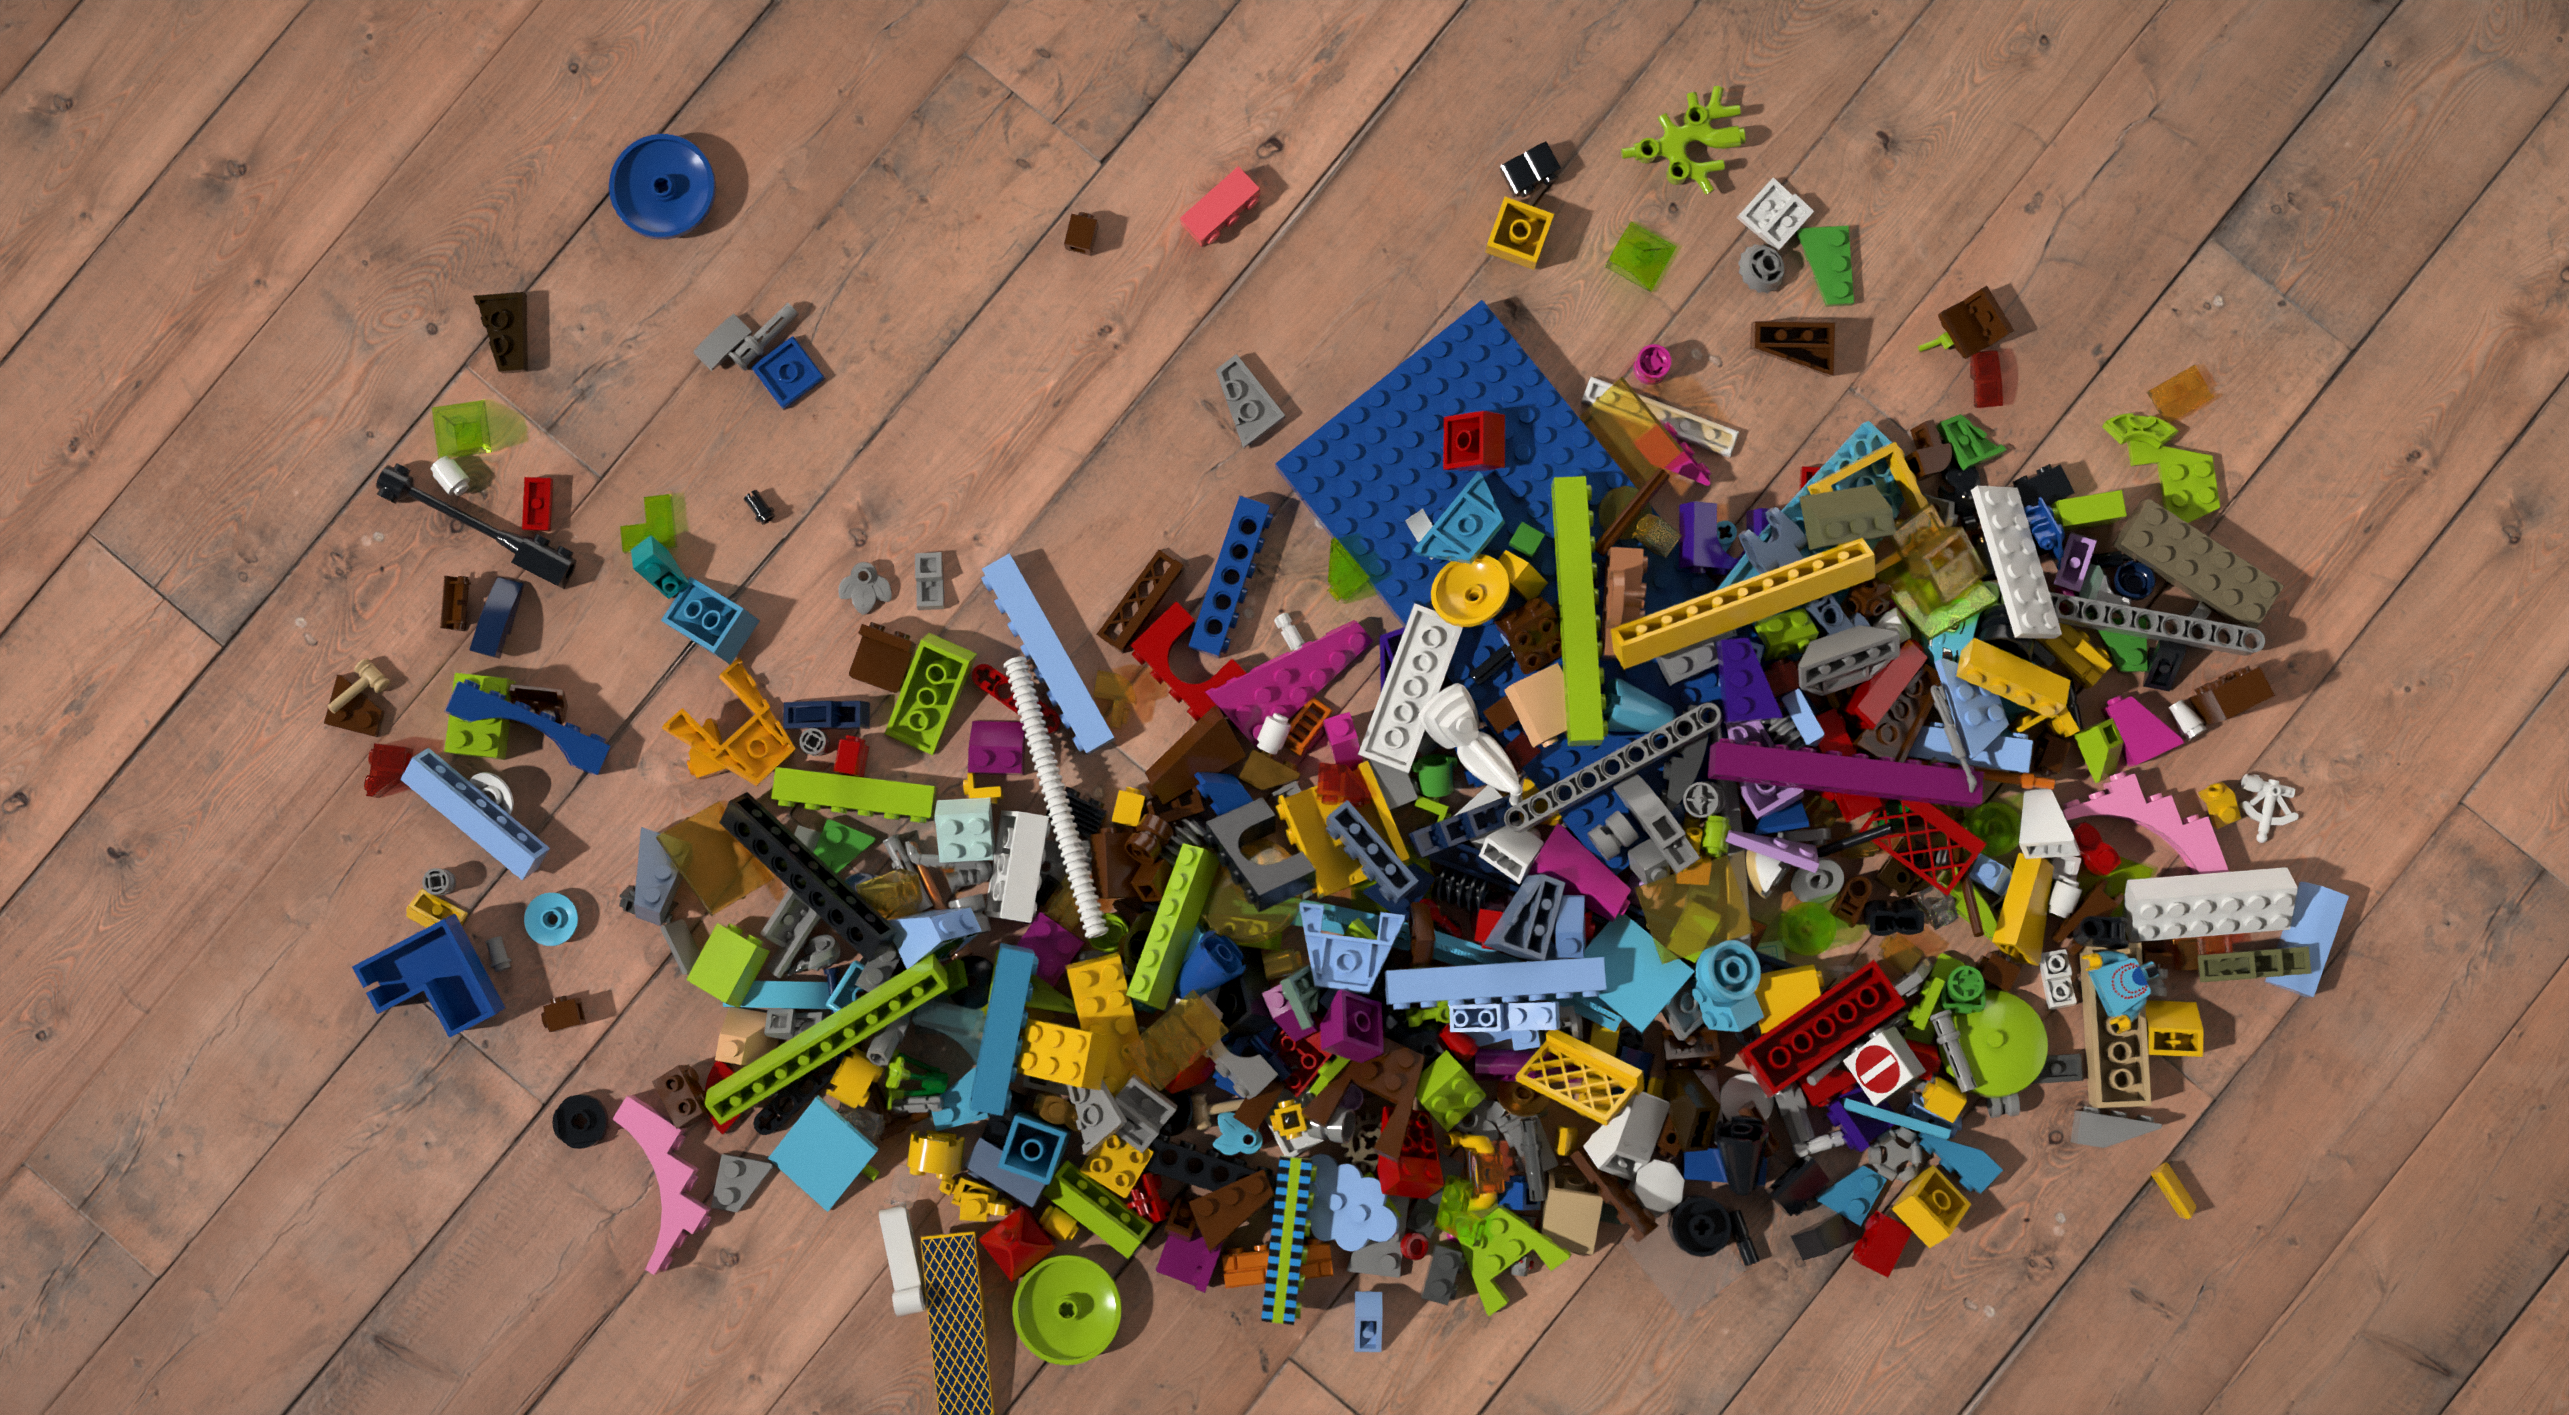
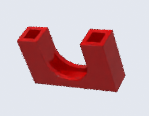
M1176 601L1130 645L1134 650L1131 655L1141 665L1146 662L1153 669L1150 675L1160 685L1165 682L1171 688L1168 693L1178 703L1183 700L1190 707L1187 713L1197 722L1216 705L1205 691L1212 688L1216 689L1226 684V681L1234 677L1239 678L1247 673L1233 659H1230L1211 679L1199 684L1185 683L1172 673L1169 666L1170 651L1173 645L1196 623L1192 616Z

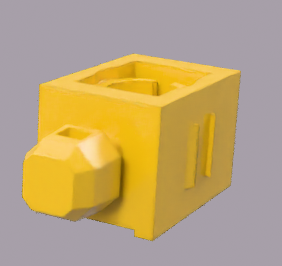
M965 1176L960 1178L959 1183H955V1179L941 1180L939 1190L949 1196L954 1194L951 1202L954 1205L960 1206L961 1192H965L967 1185H970L972 1187L966 1192H970L973 1189H977L981 1193L989 1192L991 1193L989 1201L1008 1202V1213L1006 1215H1010L1014 1204L1003 1197L998 1199L1000 1192L987 1184Z

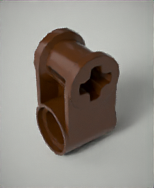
M1863 876L1848 878L1840 894L1833 902L1828 916L1831 918L1835 916L1848 923V927L1853 928L1858 922L1863 907L1872 892L1871 882ZM1860 880L1864 884V892L1857 896L1852 891V884ZM1841 908L1844 909L1845 911L1849 912L1850 915L1847 914V913H1845V912H1843V911L1841 910Z

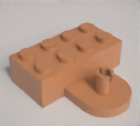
M1611 547L1606 553L1601 661L1619 662L1613 652L1611 629L1645 617V611L1640 610V608L1643 609L1646 597V583H1642V576H1644V573H1647L1648 557L1643 556L1644 549Z

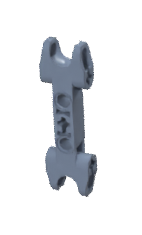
M1777 507L1770 508L1765 512L1772 529L1771 538L1767 543L1759 539L1749 529L1742 531L1738 535L1748 560L1760 575L1804 559L1800 551L1808 545L1807 538L1798 525L1791 521ZM1831 594L1799 605L1800 608L1806 609L1822 637L1858 625L1871 627L1868 621L1858 612L1853 613L1847 618ZM1826 610L1830 614V620L1828 623L1824 619V613Z

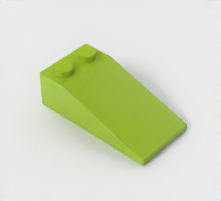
M928 633L919 643L884 734L933 755L966 684L977 654L934 634Z

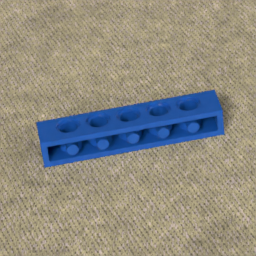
M1239 496L1189 643V649L1219 659L1221 653H1227L1231 641L1230 638H1227L1229 629H1235L1239 614L1235 613L1238 603H1244L1248 591L1247 588H1244L1246 579H1252L1256 564L1252 563L1255 553H1261L1265 541L1264 538H1261L1263 529H1269L1273 514L1269 513L1270 505ZM1246 522H1252L1257 528L1253 534L1248 535L1242 532V525ZM1237 547H1244L1248 550V555L1246 558L1239 560L1233 556V551ZM1229 572H1236L1240 579L1236 584L1230 585L1225 582V575ZM1223 596L1231 600L1230 607L1225 610H1221L1216 606V601ZM1217 621L1222 624L1223 629L1219 634L1212 635L1208 632L1207 628L1211 622Z

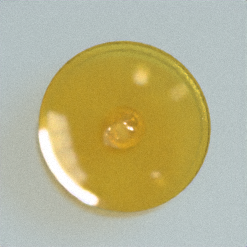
M1258 839L1241 851V854L1247 860L1261 865L1274 864L1291 857L1283 847L1265 839ZM1219 863L1201 914L1210 928L1217 931L1216 933L1220 936L1225 935L1232 941L1240 943L1261 942L1278 935L1292 923L1300 910L1299 905L1303 900L1304 892L1258 912L1253 904L1247 902L1240 885L1236 886L1228 868L1222 867Z

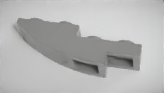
M1636 772L1613 787L1642 830L1648 833L1676 875L1700 859L1684 836L1686 833L1676 819Z

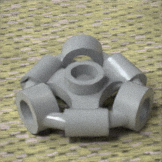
M1904 1127L1895 1130L1889 1128L1876 1137L1877 1140L1873 1145L1868 1147L1869 1164H1872L1877 1169L1878 1174L1890 1181L1896 1179L1904 1183L1919 1174V1163H1922V1146L1918 1144L1917 1135ZM1896 1136L1911 1143V1146L1907 1149L1901 1147L1895 1141ZM1880 1146L1886 1148L1887 1157L1885 1163H1881ZM1909 1160L1912 1165L1897 1172L1896 1168L1902 1162Z

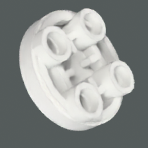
M1737 1074L1724 1083L1719 1093L1722 1114L1729 1122L1732 1116H1740L1738 1110L1751 1100L1755 1102L1765 1121L1773 1109V1096L1767 1097L1752 1074Z

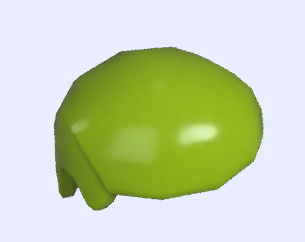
M1105 913L1102 919L1106 920L1104 926L1108 927L1109 931L1102 936L1088 938L1092 947L1101 952H1118V942L1125 933L1129 932L1130 925L1117 913Z

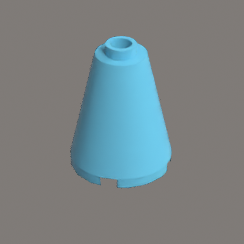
M1611 679L1604 690L1606 710L1602 713V719L1607 721L1608 731L1652 732L1676 719V713H1674L1672 706L1622 679Z

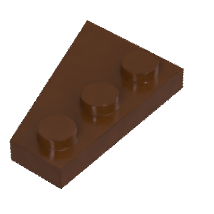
M1264 1169L1189 1202L1210 1254L1227 1237L1236 1232V1229L1248 1218L1255 1215L1275 1197Z

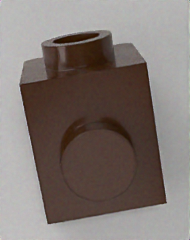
M2164 940L2141 941L2142 963L2146 964L2152 961L2157 969L2163 968V964H2172V953L2164 949Z

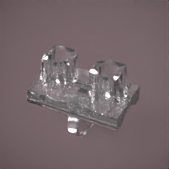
M840 1102L839 1114L868 1140L876 1142L878 1135L883 1134L886 1123L883 1119L884 1115L858 1106L853 1109Z

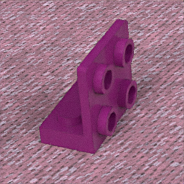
M1194 1228L1189 1242L1168 1235L1156 1271L1196 1286V1290L1205 1293L1223 1242L1210 1254L1202 1233L1198 1228Z

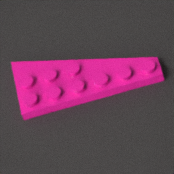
M1352 620L1327 632L1325 636L1313 642L1309 641L1301 645L1302 647L1295 651L1286 652L1251 669V672L1239 678L1234 677L1226 681V684L1216 689L1207 690L1205 693L1251 744L1258 749L1259 741L1257 738L1267 715L1273 716L1274 713H1278L1290 719L1374 640L1357 621Z

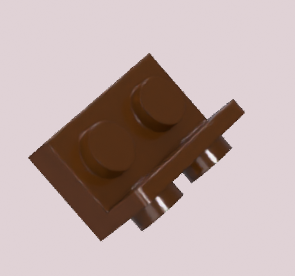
M1699 1027L1684 1040H1678L1672 1030L1662 1031L1665 1071L1686 1068L1711 1070L1719 1066L1720 1049L1717 1030Z

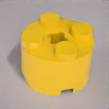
M851 1046L849 1051L853 1052L850 1057L844 1056L830 1082L835 1086L832 1091L827 1088L826 1094L855 1109L858 1105L861 1107L865 1105L871 1094L867 1089L872 1081L875 1083L878 1081L884 1068L871 1063L870 1059L866 1057L867 1053Z
M920 1130L911 1132L907 1160L910 1174L924 1176L926 1173L936 1174V1178L950 1180L953 1175L961 1172L965 1143L964 1137L956 1140L957 1134L927 1130L926 1135H919Z

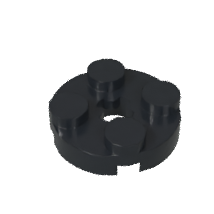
M578 1094L570 1096L562 1101L553 1114V1130L558 1139L571 1148L583 1149L591 1147L603 1139L608 1128L606 1108L599 1099L590 1095ZM578 1114H582L583 1118H587V1123L584 1124L583 1129H580L579 1125H574V1120L578 1119Z

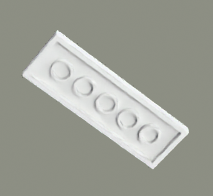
M1976 486L1971 490L2014 637L2057 638L2062 635L2018 488Z
M1414 603L1359 750V756L1409 774L1425 731L1419 719V713L1439 693L1463 627L1451 625L1440 618L1436 611Z

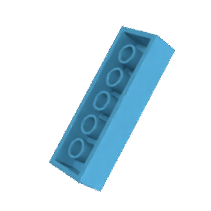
M1003 943L1000 945L969 1101L970 1110L1003 1116L1004 1109L1009 1110L1012 1093L1008 1086L1009 1082L1014 1083L1016 1078L1017 1066L1013 1061L1015 1055L1020 1056L1023 1040L1022 1036H1019L1020 1028L1025 1029L1028 1017L1027 1010L1024 1009L1025 1001H1031L1033 986L1032 983H1029L1030 975H1036L1039 960L1037 956H1034L1033 949Z

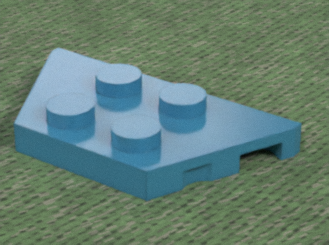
M1478 471L1417 544L1413 549L1415 554L1423 557L1472 564L1505 524V521L1482 473Z

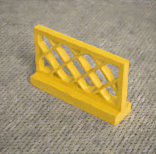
M1549 1030L1546 1033V1041L1515 1075L1517 1082L1605 1126H1608L1634 1094L1639 1096L1644 1090L1642 1070L1560 1030ZM1547 1052H1550L1558 1056L1559 1058L1557 1060L1543 1062V1057ZM1574 1064L1580 1067L1581 1070L1566 1073L1564 1066ZM1561 1067L1562 1074L1546 1075L1545 1069ZM1542 1070L1543 1077L1532 1079L1527 1076L1532 1071ZM1596 1075L1603 1078L1604 1082L1588 1084L1587 1077ZM1584 1079L1585 1085L1569 1088L1568 1080ZM1564 1081L1566 1088L1554 1090L1549 1087V1084ZM1621 1087L1626 1091L1623 1094L1611 1095L1610 1088ZM1606 1089L1607 1097L1592 1099L1591 1091ZM1587 1092L1589 1100L1576 1101L1572 1099L1571 1095ZM1610 1104L1611 1107L1605 1115L1594 1108V1106Z

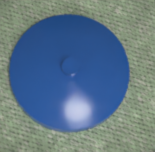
M671 134L649 135L630 144L618 156L609 179L611 203L620 219L636 233L659 240L681 237L697 228L709 214L716 193L715 175L706 156L690 141Z

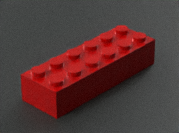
M1872 960L1737 1054L1767 1097L1770 1098L1896 1012L1906 1003L1876 961Z

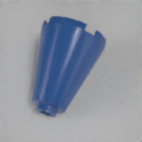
M1212 930L1206 932L1201 937L1176 978L1174 991L1178 998L1191 1002L1239 977L1245 970V965L1242 966L1241 960L1244 958L1243 954L1228 936L1223 934L1219 937L1214 935L1217 931Z

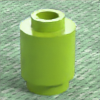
M1709 816L1707 822L1704 823L1701 849L1706 851L1705 855L1721 857L1723 853L1728 852L1729 843L1725 841L1729 830H1731L1728 818Z

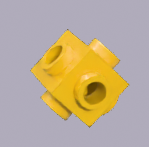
M1294 1099L1279 1102V1108L1274 1109L1275 1115L1270 1116L1273 1131H1279L1280 1137L1286 1135L1287 1140L1302 1137V1131L1307 1130V1119L1302 1117L1301 1112L1304 1108H1301V1103L1295 1104ZM1287 1114H1293L1296 1117L1293 1124H1288L1285 1121Z

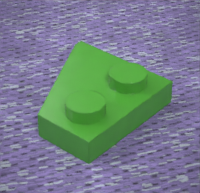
M2112 618L2115 624H2121V618ZM2139 618V626L2146 630V619ZM2098 630L2104 641L2102 643L2107 652L2111 654L2112 662L2118 672L2148 671L2147 638Z

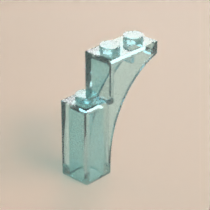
M933 999L915 1008L912 1018L913 1024L932 1028L950 1036L966 1050L977 1066L982 1041L978 1034L979 1032L983 1033L986 1017H983L984 1011Z

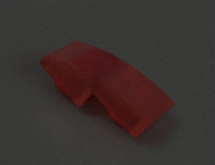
M1980 351L1970 357V378L1974 380V407L2003 406L2002 376L1998 351Z

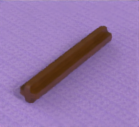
M1658 468L1596 542L1595 551L1599 555L1604 556L1668 480L1670 475L1665 470Z

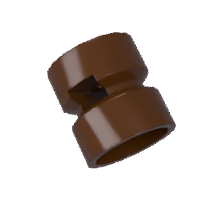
M1145 814L1136 827L1137 833L1132 832L1124 848L1136 861L1145 865H1152L1160 855L1161 848L1165 847L1172 837L1173 830L1160 817L1153 814Z

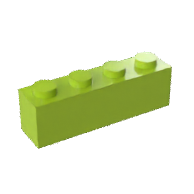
M1068 1160L1042 1193L1128 1259L1153 1227L1145 1218L1139 1217L1138 1213L1133 1209H1128L1125 1203L1088 1175L1081 1172L1079 1168Z

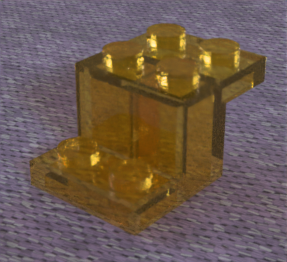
M1926 504L1895 528V535L1889 536L1912 579L1930 580L1942 602L1948 603L1987 573L1963 527H1945L1933 504Z
M1192 990L1125 1048L1124 1051L1155 1087L1161 1091L1229 1030L1199 995Z

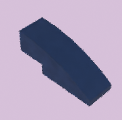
M497 577L479 618L469 651L501 659L507 634H511L524 587L523 583Z
M784 702L783 729H870V702Z

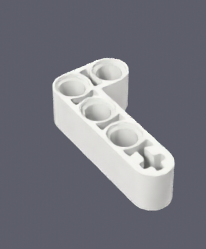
M905 1204L879 1210V1219L895 1291L892 1293V1300L896 1316L901 1317L923 1312L927 1309L926 1291L908 1207Z

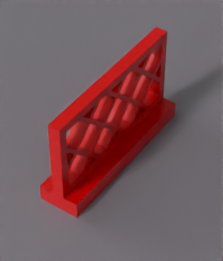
M1883 798L1881 801L1883 806L1873 811L1859 830V833L1866 831L1873 821L1885 820L1886 824L1888 819L1904 817L1906 833L1888 834L1871 841L1948 896L1987 844L1931 803L1898 800L1902 804L1903 814L1887 816L1885 805L1889 799ZM1905 806H1907L1909 809H1911V810L1914 811V812H1913V813H1906ZM1883 809L1884 817L1876 818ZM1907 816H1921L1924 819L1925 830L1909 832ZM1927 822H1929L1930 824H1932V825H1933L1934 827H1936V828H1935V829H1928V824H1927ZM1941 831L1946 834L1948 846L1931 848L1929 832ZM1926 833L1928 849L1912 851L1910 835ZM1907 836L1909 852H1895L1892 849L1891 838ZM1950 838L1957 842L1958 845H1951ZM1888 839L1889 847L1880 840ZM1964 847L1972 853L1966 863H1953L1952 848ZM1948 849L1951 865L1934 867L1932 851ZM1929 852L1931 868H1917L1914 865L1913 854ZM1910 855L1911 862H1909L1902 856ZM1962 867L1957 875H1955L1954 868ZM1951 868L1953 880L1945 888L1937 882L1935 870ZM1932 871L1933 878L1924 872Z

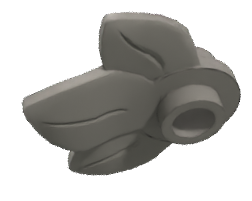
M868 562L857 563L852 568L851 575L841 581L838 590L839 598H852L855 609L862 615H866L872 609L876 599L890 602L892 597L888 580L879 576L876 568ZM861 571L868 573L869 577L867 580H862L859 577Z
M1485 1097L1468 1113L1472 1118L1469 1123L1465 1124L1460 1120L1455 1126L1460 1131L1470 1132L1472 1135L1486 1136L1490 1141L1499 1138V1134L1493 1124L1502 1117L1505 1109L1499 1102L1486 1100Z

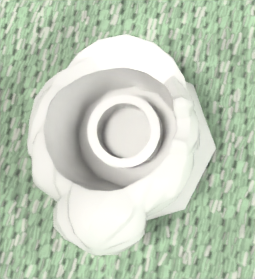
M1654 1159L1638 1170L1637 1175L1630 1181L1628 1189L1635 1194L1638 1204L1643 1209H1648L1654 1217H1660L1682 1202L1685 1180L1674 1164Z

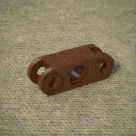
M2104 877L2101 878L2076 905L2074 913H2070L2069 918L2060 924L2051 938L2059 944L2087 916L2109 917L2125 895L2118 892L2113 897H2109L2103 892L2108 881ZM2084 927L2086 934L2094 935L2089 927ZM2073 938L2066 951L2074 956L2084 946L2076 943Z

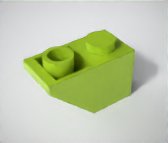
M2113 718L2073 734L2095 783L2101 782L2115 774L2124 741Z

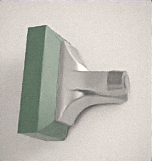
M2089 564L2078 597L2131 606L2130 598L2114 594L2110 588L2109 578L2103 569L2098 565ZM2086 608L2085 615L2091 620L2095 616V612L2091 608Z

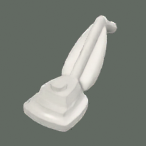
M1456 683L1435 695L1419 713V719L1432 739L1446 749L1457 747L1458 758L1464 767L1489 786L1503 792H1510L1509 801L1512 806L1522 802L1521 793L1523 789L1519 784L1516 770L1499 743L1489 734L1478 731V712L1466 687Z

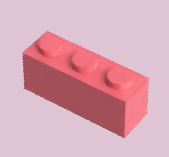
M1238 166L1180 217L1181 225L1201 247L1206 243L1210 245L1220 236L1219 231L1226 225L1231 227L1239 220V214L1245 208L1250 210L1259 202L1260 189Z

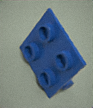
M2039 497L2038 506L2033 507L2030 505L2024 508L2026 518L2039 546L2049 550L2048 554L2056 568L2060 570L2061 558L2064 557L2062 540L2065 539V533L2062 525L2057 524L2054 520L2052 508L2046 506L2042 497Z

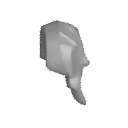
M830 935L810 938L809 944L804 948V954L809 955L804 956L798 963L788 969V976L807 968L819 971L823 967L834 964L840 957L839 943Z

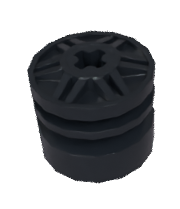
M2005 604L1993 606L1986 610L1981 617L1977 639L2032 663L2036 638L2014 637Z

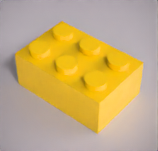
M1027 1019L1017 1073L1079 1088L1100 1090L1111 1036L1050 1022Z

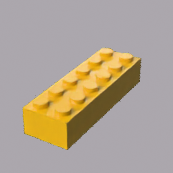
M1118 952L1065 965L1080 1029L1111 1036L1103 1081L1113 1098L1117 1096L1134 1074L1151 1086L1131 1000L1126 995L1128 987Z

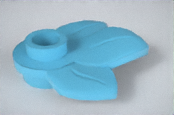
M1225 1112L1218 1115V1125L1223 1135L1213 1142L1216 1150L1225 1155L1233 1156L1239 1152L1250 1155L1261 1149L1263 1137L1258 1131L1259 1127L1256 1132L1235 1119L1233 1117L1235 1113ZM1247 1136L1254 1138L1253 1143L1250 1145L1244 1143Z

